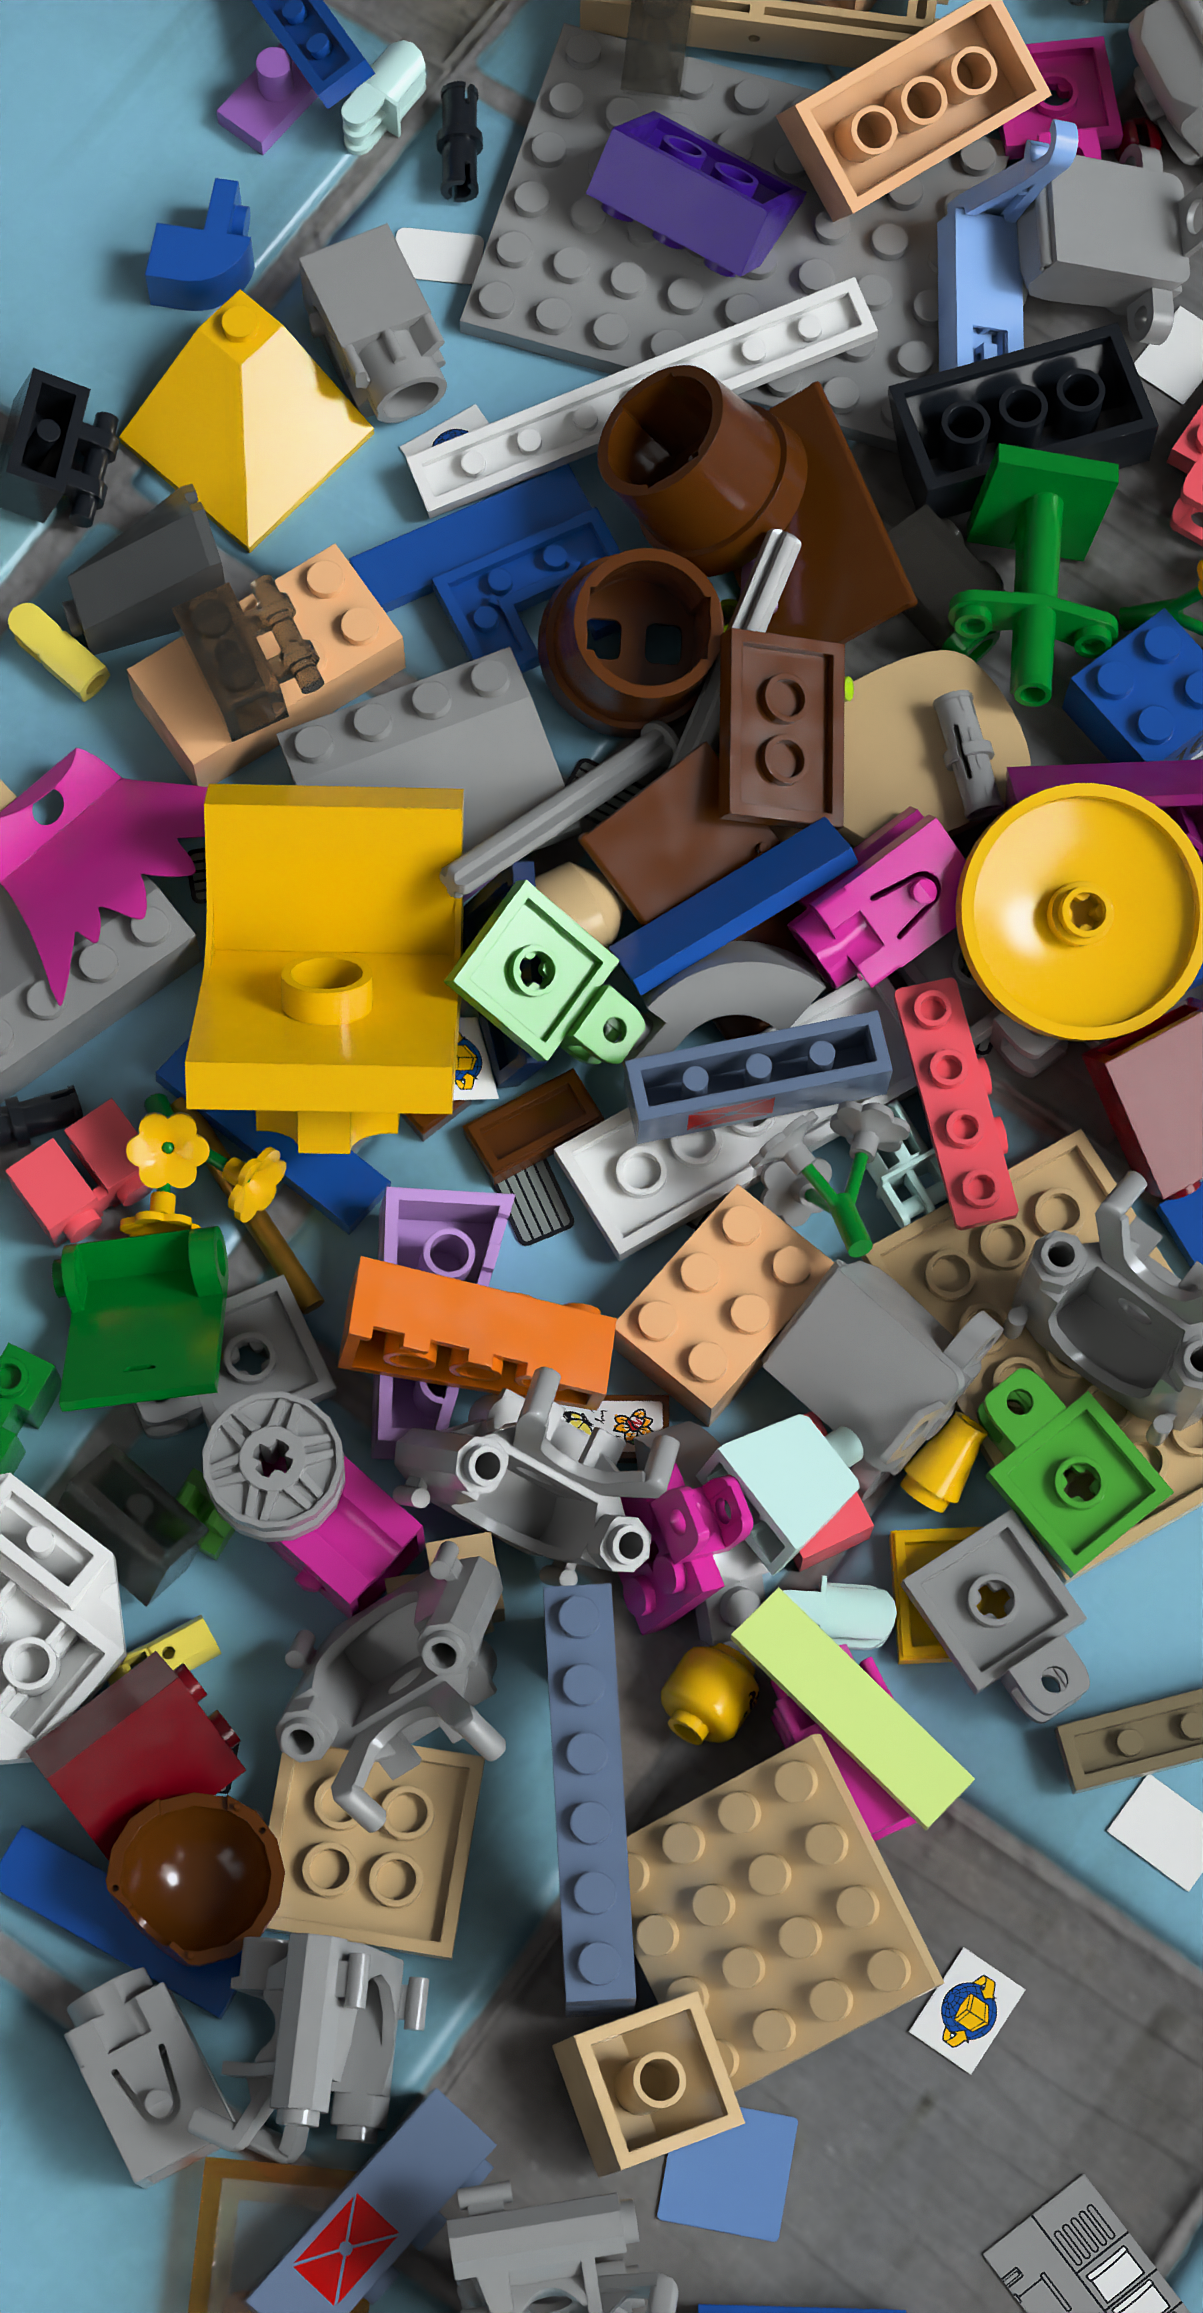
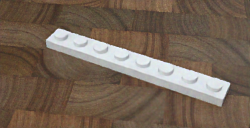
M853 277L406 457L407 464L431 519L597 452L602 430L615 406L636 384L657 371L679 365L696 366L709 372L736 395H739L875 340L878 337V329L857 280Z

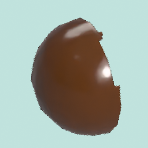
M193 1792L161 1801L158 1798L130 1818L112 1846L106 1885L111 1899L145 1937L176 1962L196 1968L229 1960L242 1950L244 1937L262 1936L280 1907L285 1869L277 1838L255 1810L229 1795L223 1797Z

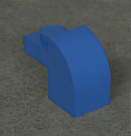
M215 178L204 230L156 223L145 272L151 305L186 311L210 310L222 306L239 289L243 291L254 273L255 264L251 237H248L250 207L242 205L239 181Z

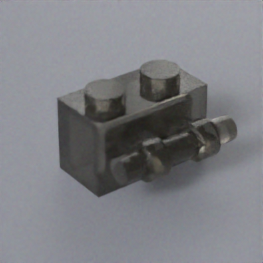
M272 575L261 576L250 584L258 604L255 608L243 612L229 582L171 608L181 638L232 742L289 717L279 684L295 678L303 694L315 692L324 685V679L317 667L320 657L311 640L303 639L293 619L296 615V609L289 595L285 592H280ZM272 631L281 651L277 656L267 660L256 637Z

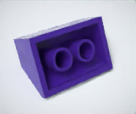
M656 111L649 112L612 128L586 191L587 195L602 202L601 209L608 215L625 222L638 221L653 230L652 236L660 243L674 249L682 250L685 247L705 258L703 263L706 267L726 277H736V275L741 277L761 266L802 204L807 193L801 188Z

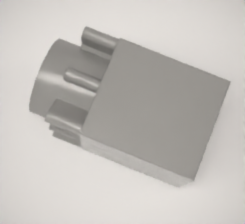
M388 223L298 258L303 301L309 315L310 333L313 338H320L346 394H348L352 404L365 418L376 415L377 419L384 423H399L411 417L421 415L436 405L444 396L447 388V382L440 370L446 362L439 350L445 341Z
M141 1967L117 1976L92 1989L67 2007V2012L75 2028L65 2033L64 2037L135 2184L147 2189L221 2149L189 2133L187 2130L191 2116L199 2106L235 2123L237 2122L172 1991L168 1990L164 1982L154 1986L147 1970Z

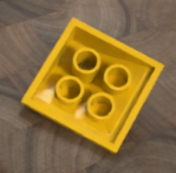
M239 289L195 331L120 434L119 439L120 443L175 490L182 486L193 484L199 500L197 502L201 501L207 517L248 553H251L374 435V428L284 325Z

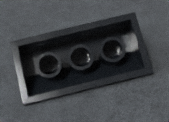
M1118 323L888 386V397L902 473L922 525L972 511L999 443L1119 464V469L1149 461L1159 427Z

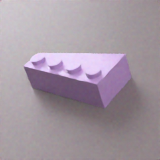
M386 1187L379 1209L378 1260L489 1287L516 1194ZM374 1374L371 1459L395 1460L396 1442L412 1428L447 1429L460 1388Z

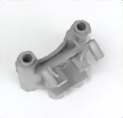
M1128 1171L1095 1212L1099 1242L1082 1244L1077 1236L1057 1230L1036 1240L1017 1283L1011 1305L1012 1309L1009 1311L1003 1325V1334L1009 1339H1016L1021 1335L1025 1326L1039 1345L1136 1417L1152 1422L1146 1432V1440L1153 1446H1159L1165 1441L1172 1429L1182 1431L1198 1422L1203 1416V1265L1196 1261L1181 1280L1149 1256L1161 1241L1163 1235L1137 1216L1129 1225V1218L1125 1213L1143 1193L1147 1182L1141 1174L1135 1171Z
M540 1367L534 1371L526 1398L507 1388H503L500 1394H488L479 1398L472 1405L468 1415V1422L444 1430L410 1429L396 1442L394 1465L407 1481L405 1485H399L394 1489L393 1499L397 1504L415 1508H424L431 1502L480 1530L491 1532L493 1537L525 1554L554 1559L552 1565H545L539 1573L540 1580L547 1585H576L578 1577L574 1569L577 1564L610 1571L634 1572L649 1558L651 1534L639 1518L625 1516L620 1497L657 1499L664 1494L668 1488L680 1448V1442L671 1436L659 1435L653 1440L644 1471H619L616 1464L625 1448L626 1442L602 1428L594 1427L591 1435L562 1420L561 1418L566 1408L554 1402L561 1375L554 1369Z
M445 1541L440 1545L430 1569L336 1626L317 1650L313 1647L316 1641L315 1635L309 1630H301L297 1633L285 1656L286 1664L293 1669L300 1668L303 1671V1675L275 1728L280 1751L300 1763L322 1759L330 1746L349 1750L331 1786L333 1800L369 1833L380 1829L386 1821V1811L363 1790L373 1763L379 1762L392 1781L418 1766L422 1760L411 1744L441 1727L453 1744L464 1738L487 1761L498 1759L506 1750V1740L474 1708L475 1705L494 1695L497 1691L492 1681L497 1669V1656L491 1645L483 1639L503 1591L499 1569L480 1556L458 1559L459 1548L452 1541Z
M290 1933L289 1940L267 1937H244L240 1974L238 1977L231 1978L230 1988L265 2000L275 2016V2032L272 2039L256 2056L255 2063L223 2061L221 2074L233 2078H245L248 2082L251 2102L238 2123L199 2106L193 2112L188 2123V2132L226 2151L237 2152L247 2148L279 2164H292L305 2151L309 2128H318L320 2114L328 2113L330 2093H333L330 2125L337 2126L336 2140L377 2144L378 2131H385L387 2129L398 2020H405V2030L424 2031L429 1979L409 1977V1984L403 1985L404 1961L363 1943L347 1942L348 1939L310 1933ZM274 2109H277L276 2123L286 2125L283 2134L263 2125Z
M510 2180L457 2189L460 2211L468 2210L469 2213L468 2217L447 2220L454 2277L457 2280V2293L462 2306L460 2313H632L634 2308L645 2307L644 2299H648L646 2313H676L678 2288L673 2278L658 2271L640 2273L639 2264L625 2266L624 2259L595 2263V2257L626 2253V2244L640 2242L633 2198L619 2200L618 2193L615 2192L504 2210V2203L513 2202Z

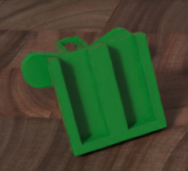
M999 443L967 521L966 542L1016 550L1014 592L978 589L961 591L950 600L948 619L955 628V631L966 638H980L987 635L990 631L1012 630L1010 694H1014V698L1018 703L1024 706L1036 707L1046 704L1052 697L1055 639L1074 647L1075 651L1085 658H1098L1117 642L1119 625L1117 619L1112 614L1058 598L1060 558L1084 562L1119 484V464Z

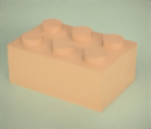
M737 1184L616 1320L613 1348L706 1426L710 1427L763 1366L764 1363L761 1361L763 1354L834 1262Z

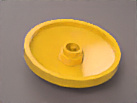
M1074 783L1045 789L1019 801L1000 814L984 830L967 857L961 873L956 898V926L963 957L970 973L987 998L1001 1012L1029 1030L1044 1036L1067 1041H1097L1134 1032L1157 1020L1171 1009L1188 990L1202 966L1203 864L1190 839L1180 826L1155 804L1137 794L1114 786L1096 783Z

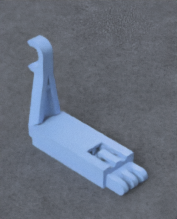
M1053 119L1049 129L1051 134L1050 144L1027 139L1024 159L956 196L947 204V215L937 222L939 372L1024 349L1023 280L1019 264L1017 220L1044 187L1071 166L1078 147V129L1075 123Z

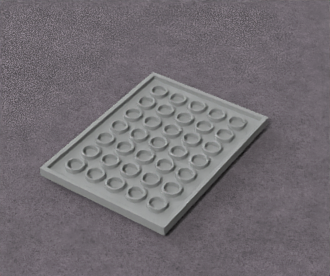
M564 23L460 319V333L614 374L855 277L878 329L877 339L743 392L738 396L746 403L758 405L769 410L807 388L811 383L819 381L845 439L899 453L888 397V386L939 372L937 222L947 215V204L956 196L1006 169L1009 163V156H1005L1001 140L983 136L854 214L833 222L776 118L777 114L815 93V90L604 33L580 29L578 26ZM656 111L807 192L806 196L760 267L741 277L738 275L736 277L720 275L705 266L703 263L705 258L686 247L679 250L660 243L652 236L653 230L636 220L625 222L608 215L601 209L602 202L586 194L612 128L649 112Z

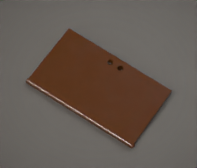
M815 381L807 388L768 410L790 426L800 437L807 455L808 474L799 507L784 530L801 541V548L778 601L777 612L772 615L765 633L845 644L904 610L916 606L918 601L823 387L819 381ZM742 567L733 570L740 589Z
M707 741L702 742L592 830L581 834L578 838L580 844L642 927L781 843L768 825L719 819V757ZM798 902L793 903L732 940L773 945L788 950L812 964L787 926L789 922L806 910ZM818 972V974H819L821 980H822L823 982H825L826 980H825V979L823 978V976ZM726 1015L711 1019L725 1040L756 1035L770 1026L769 1023L761 1019L746 1015Z

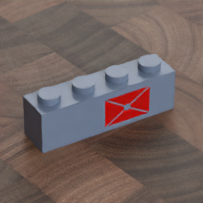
M876 1010L626 1060L624 1089L637 1144L840 1104L843 1101H855L885 1095L888 1091L893 1068L879 1012Z
M438 2088L431 2090L241 2303L252 2313H350L363 2297L373 2305L400 2275V2272L392 2264L410 2243L418 2251H421L447 2222V2219L439 2211L455 2194L457 2189L480 2185L494 2167L485 2158L493 2151L497 2144Z

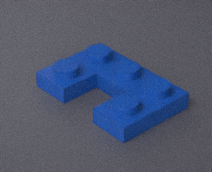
M594 507L432 578V590L470 661L510 647L521 673L540 666L538 650L518 613L549 600L557 588L580 568L600 558L619 554L621 551L598 508ZM587 621V627L595 641L620 630V626L614 621Z

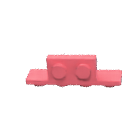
M948 977L898 988L894 994V1002L956 1229L966 1230L1016 1218L1019 1208L1004 1154L1008 1153L1006 1130L1001 1117H993L988 1095L992 1094L989 1068L984 1057L977 1058L956 980Z

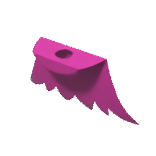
M76 747L0 812V884L15 902L30 930L42 960L50 988L59 1006L62 1005L66 993L75 932H79L92 943L98 942L101 931L99 907L141 920L145 917L147 910L146 890L141 874L164 877H184L195 874L196 869L191 857L177 839L205 837L204 801L208 787L121 778L97 756ZM53 789L57 790L63 798L61 815L51 824H39L33 816V804Z

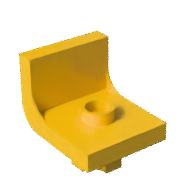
M208 784L204 801L207 898L206 945L202 982L185 1058L186 1109L256 1110V1131H269L286 1135L298 1144V1153L350 1154L352 1146L363 1138L378 1134H398L400 1113L452 1114L461 996L443 981L463 955V896L461 898L450 896L446 886L440 881L439 876L442 868L463 855L464 789Z

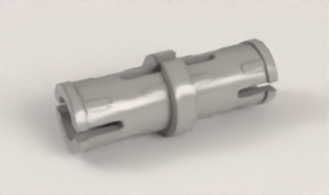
M957 690L938 697L934 700L933 706L937 711L948 749L943 755L947 770L954 771L965 809V818L968 821H980L1000 814L1004 811L1005 806L1004 802L1001 801L990 760L995 755L993 747L989 740L983 739L973 704L972 692H969V690Z

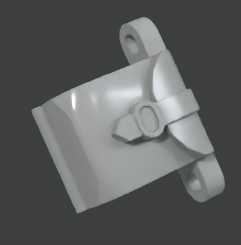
M1158 0L1141 11L1129 25L1128 32L1133 54L1139 64L1134 69V78L1136 80L1134 89L1150 121L1161 128L1171 148L1182 162L1192 166L1203 164V0Z
M1131 144L1124 150L1119 163L1075 155L1071 166L1047 184L1017 220L1020 272L1029 295L1048 301L1105 307L1115 315H1127L1128 331L1133 341L1151 345L1163 344L1173 327V298L1182 293V284L1190 276L1189 257L1203 247V227L1198 233H1195L1193 227L1195 210L1203 200V182L1184 197L1181 181L1175 175L1163 172L1161 153L1158 149Z
M837 1259L763 1354L761 1361L764 1363L762 1367L833 1431L843 1426L851 1429L857 1435L863 1446L864 1455L850 1470L858 1479L860 1488L857 1492L861 1500L864 1501L885 1482L890 1474L893 1476L898 1474L925 1440H930L939 1432L953 1414L956 1401L979 1374L981 1360L996 1343L1004 1328L985 1311H980L954 1337L901 1285L881 1269L860 1260L846 1264L842 1260Z

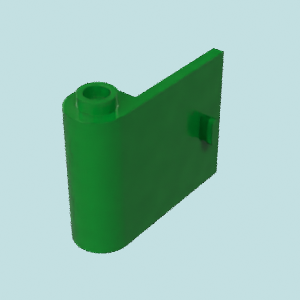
M219 1226L70 1244L63 1247L61 1259H55L52 1264V1279L58 1298L66 1297L71 1310L59 1396V1405L62 1412L217 1393L229 1279L226 1245Z

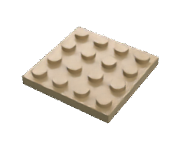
M821 1734L810 1735L627 1836L634 1953L659 2005L698 1991L734 2093L944 1984L928 1948Z

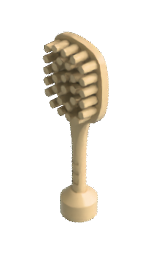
M931 651L900 659L853 681V698L851 701L844 702V828L837 831L855 848L909 806L918 809L924 817L928 814L936 817L950 838L988 820L968 821L965 818V809L954 771L947 770L943 758L944 753L948 749L933 702L938 697L957 690H969V692H972L973 704L983 739L989 740L993 747L995 755L990 760L1001 801L1004 802L1005 806L1007 767L1030 766V755L1021 726L1008 701L994 681L975 661L955 651ZM768 825L781 843L803 830ZM566 862L535 877L536 888L607 950H609L608 947L615 944L623 920V912L629 909L603 874L572 862Z

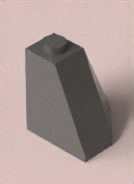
M193 484L178 488L67 577L73 597L72 600L62 602L68 626L73 638L84 635L88 650L93 655L199 626L230 607L222 562L205 509L201 501L197 502L199 500Z

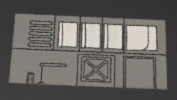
M1085 2174L1081 2175L983 2254L1026 2313H1190Z

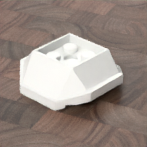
M11 1473L0 1474V1765L33 1762L25 1751L89 1703L127 1657L114 1554Z

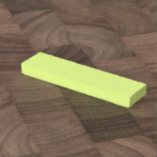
M779 1587L731 1634L730 1639L925 1831L975 1780L964 1767Z

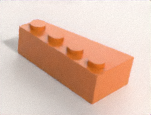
M360 1256L349 1292L337 1368L493 1394H500L503 1388H507L526 1398L534 1371L540 1367H548L556 1370L561 1375L554 1402L559 1405L597 1411L607 1394L617 1318L601 1315L600 1309L587 1304L567 1303L560 1305L536 1299L522 1293L507 1292Z

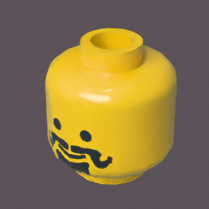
M718 1643L716 1646L710 1645L709 1647L696 1646L688 1650L661 1690V1704L666 1713L671 1717L668 1721L670 1729L681 1739L694 1745H700L704 1740L723 1743L733 1738L759 1697V1687L754 1678L755 1668L752 1663L739 1651L722 1643Z

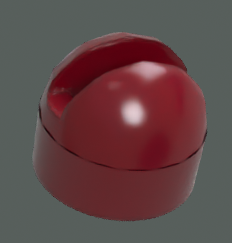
M1149 118L1129 119L1122 125V142L1119 148L1114 149L1118 162L1129 145H1139L1138 135L1145 137L1147 147L1156 148L1161 152L1163 144L1162 132L1158 125L1151 122Z

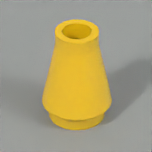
M956 1411L950 1421L904 1466L907 1474L901 1481L900 1486L921 1504L936 1512L944 1513L951 1502L956 1504L959 1502L980 1446L987 1437L988 1432L970 1417Z

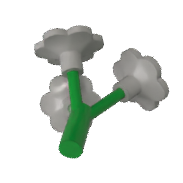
M843 1101L839 1104L837 1113L831 1117L830 1128L836 1134L846 1137L847 1142L851 1145L849 1155L853 1159L844 1193L837 1194L829 1185L832 1177L831 1165L820 1157H814L803 1143L806 1132L819 1118L814 1111L809 1112L805 1116L801 1115L782 1132L771 1138L761 1147L759 1153L749 1161V1164L754 1169L765 1165L761 1172V1181L765 1189L760 1196V1202L777 1216H780L789 1226L793 1227L803 1225L811 1213L828 1212L834 1220L848 1254L856 1258L866 1255L873 1247L869 1234L855 1206L866 1164L873 1162L877 1149L885 1152L900 1150L903 1140L909 1136L910 1125L905 1120L894 1117L893 1111L883 1104L867 1103L862 1105L855 1101Z

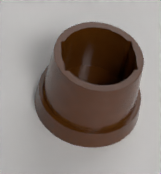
M679 365L668 367L651 374L636 384L611 412L602 430L598 445V466L604 481L637 517L642 533L653 548L670 551L684 557L697 566L706 577L731 572L755 559L767 532L772 528L784 531L799 507L806 487L808 474L807 455L797 433L763 407L746 403L709 372L696 366Z
M638 548L606 556L587 564L570 575L557 588L547 603L541 618L538 632V657L542 675L550 692L560 706L575 720L592 730L609 736L640 738L643 726L652 720L662 721L670 728L675 727L691 715L706 677L719 653L721 634L724 631L723 611L720 600L709 579L697 566L684 557L670 551L656 548ZM587 621H614L620 626L618 658L614 660L598 659L594 650L587 649ZM648 626H674L680 630V660L677 664H656L646 659L645 643Z

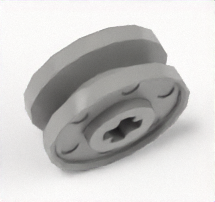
M284 1391L254 1393L231 1404L212 1424L202 1450L204 1481L219 1516L239 1534L263 1542L293 1541L318 1529L337 1508L346 1483L342 1441L331 1418L309 1399ZM280 1456L284 1457L287 1472L274 1470L269 1478L265 1477L261 1463L265 1461L274 1464Z

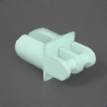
M405 40L391 43L371 65L376 74L353 90L351 96L343 104L341 115L343 119L344 145L349 153L354 155L366 154L386 131H389L398 138L401 136L400 122L426 90L425 62L421 51L414 43Z
M897 1099L888 1104L887 1107L893 1111L894 1117L908 1122L910 1125L909 1136L903 1140L900 1150L896 1152H885L877 1149L873 1162L867 1163L866 1169L878 1186L877 1199L883 1200L898 1226L903 1228L911 1223V1218L923 1212L924 1215H927L934 1211V1206L946 1200L947 1195L934 1148L928 1149ZM929 1172L935 1184L925 1189L919 1177ZM905 1185L912 1197L901 1202L894 1191Z
M822 1576L818 1592L801 1590L783 1591L836 1644H847L850 1650H872L881 1647L889 1638L894 1627L897 1615L895 1601L886 1590L878 1589L874 1586L828 1583L827 1576Z

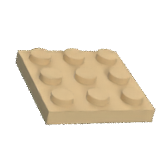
M412 1745L422 1758L420 1764L393 1781L379 1762L373 1763L363 1790L386 1811V1821L380 1829L369 1833L333 1800L331 1786L349 1750L330 1746L322 1759L300 1763L282 1752L268 1827L277 1838L285 1869L280 1907L265 1931L288 1935L290 1933L329 1935L348 1939L347 1942L363 1943L376 1949L452 1961L485 1758L483 1756Z

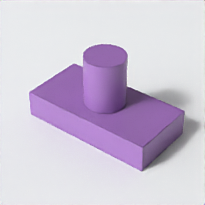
M280 43L277 47L266 48L258 54L256 69L216 110L218 124L261 155H264L318 98V95Z

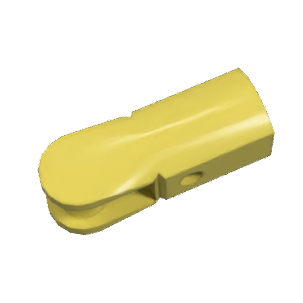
M22 603L12 609L8 617V625L15 636L16 642L22 649L41 663L45 669L83 702L91 699L101 690L110 677L106 665L67 631H62L61 627L35 604Z
M199 1615L153 1641L128 1652L127 1657L107 1681L111 1686L132 1670L131 1667L142 1662L155 1651L158 1652L172 1670L184 1663L190 1671L222 1653L202 1615Z

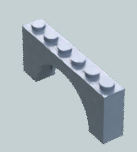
M611 1583L543 1587L566 2018L633 2014L636 2002V1983Z

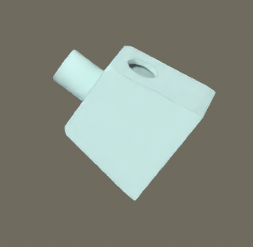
M798 1414L723 1444L717 1448L697 1473L696 1477L702 1485L713 1478L725 1475L734 1476L738 1480L753 1517V1528L745 1541L771 1575L774 1576L799 1553L860 1488L858 1479L849 1467L863 1458V1446L857 1435L847 1427L841 1426L824 1437L808 1416ZM725 1500V1511L729 1519H731V1510Z

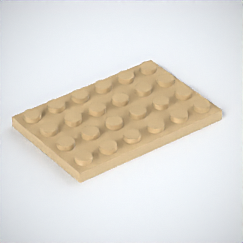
M1082 1129L1008 1169L1019 1208L1016 1218L966 1230H958L954 1225L949 1203H946L873 1244L871 1251L861 1256L862 1260L865 1263L878 1267L893 1278L954 1337L980 1311H985L1003 1327L1008 1313L1012 1309L1011 1305L1017 1283L1036 1240L1057 1230L1077 1236L1082 1244L1099 1242L1095 1212L1117 1184ZM1132 1207L1125 1213L1129 1218L1130 1225L1137 1215ZM1156 1246L1149 1256L1173 1273ZM1025 1326L1021 1335L1016 1339H1009L1002 1332L996 1343L981 1360L979 1374L955 1403V1411L979 1423L977 1408L984 1402L986 1395L1019 1368L1029 1369L1040 1376L1064 1403L1066 1408L1089 1391L1174 1491L1169 1498L1072 1578L1065 1573L1031 1532L1064 1585L1203 1506V1416L1198 1422L1182 1431L1172 1429L1161 1445L1153 1446L1149 1444L1146 1440V1432L1152 1422L1136 1417L1039 1345ZM1011 1401L1007 1402L1008 1408L1013 1413L1018 1415L1024 1414L1019 1404ZM987 1436L979 1450L992 1469L1004 1460L1005 1456ZM1071 1468L1064 1471L1063 1475L1068 1482L1064 1491L1070 1498L1080 1496L1085 1501L1094 1498L1089 1487L1095 1478L1089 1471L1086 1470L1080 1475L1074 1473Z

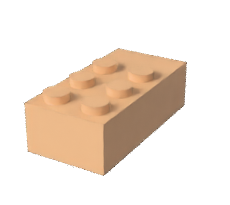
M971 0L777 114L776 118L830 218L835 222L854 214L1052 96L1003 1Z
M335 543L126 670L134 701L187 777L195 786L208 787V784H217L279 746L277 733L333 713L406 668L403 636Z

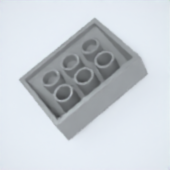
M510 647L276 734L294 785L464 789L463 854L565 787L534 702ZM576 821L532 852L581 834L579 821Z
M141 874L147 898V910L143 919L131 918L116 911L99 907L101 931L98 942L92 943L79 932H75L69 978L61 1006L58 1005L50 988L42 960L30 930L15 902L0 884V1104L4 1102V1099L13 1096L202 961L196 934L147 875Z

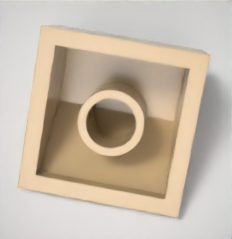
M698 1991L574 2035L552 2045L598 2178L745 2124Z

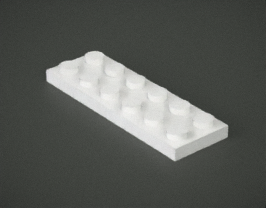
M887 977L873 988H870L864 979L859 981L857 978L810 1004L791 1026L796 1027L878 1010L893 1072L887 1094L855 1100V1102L862 1105L880 1103L887 1106L897 1099L900 1102L918 1092L894 1002L896 990ZM771 1026L761 1033L776 1031L777 1029ZM839 1104L637 1144L629 1107L556 1147L554 1149V1157L620 1262L718 1206L737 1184L746 1190L760 1182L761 1172L765 1165L754 1169L749 1164V1161L759 1153V1150L765 1143L782 1132L801 1115L805 1116L809 1112L814 1111L819 1117L808 1129L803 1139L804 1145L810 1152L841 1136L830 1128L831 1117L837 1113Z

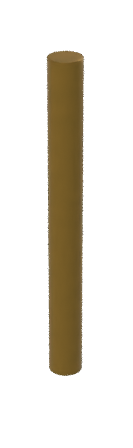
M182 1097L176 1099L171 1104L174 1114L184 1112L193 1117L196 1122L197 1134L207 1140L209 1148L230 1160L229 1153L207 1120L196 1109H186L185 1099ZM204 1162L227 1199H229V1195L235 1186L222 1178V1171ZM257 1211L253 1218L244 1223V1225L278 1276L284 1274L301 1312L304 1315L309 1314L324 1303V1298L267 1211Z

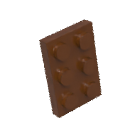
M730 628L721 634L719 819L805 829L821 818L826 817L836 830L844 828L845 644Z

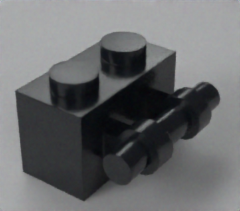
M36 368L31 370L13 399L0 449V508L45 523L64 495L73 503L69 517L70 522L82 528H89L93 525L96 510L103 508L108 490L107 485L104 483L107 466L115 461L120 441L115 436L119 422L115 415L109 412H98L95 415L93 425L83 422L91 389ZM75 449L80 450L81 454L85 457L81 472L71 469Z

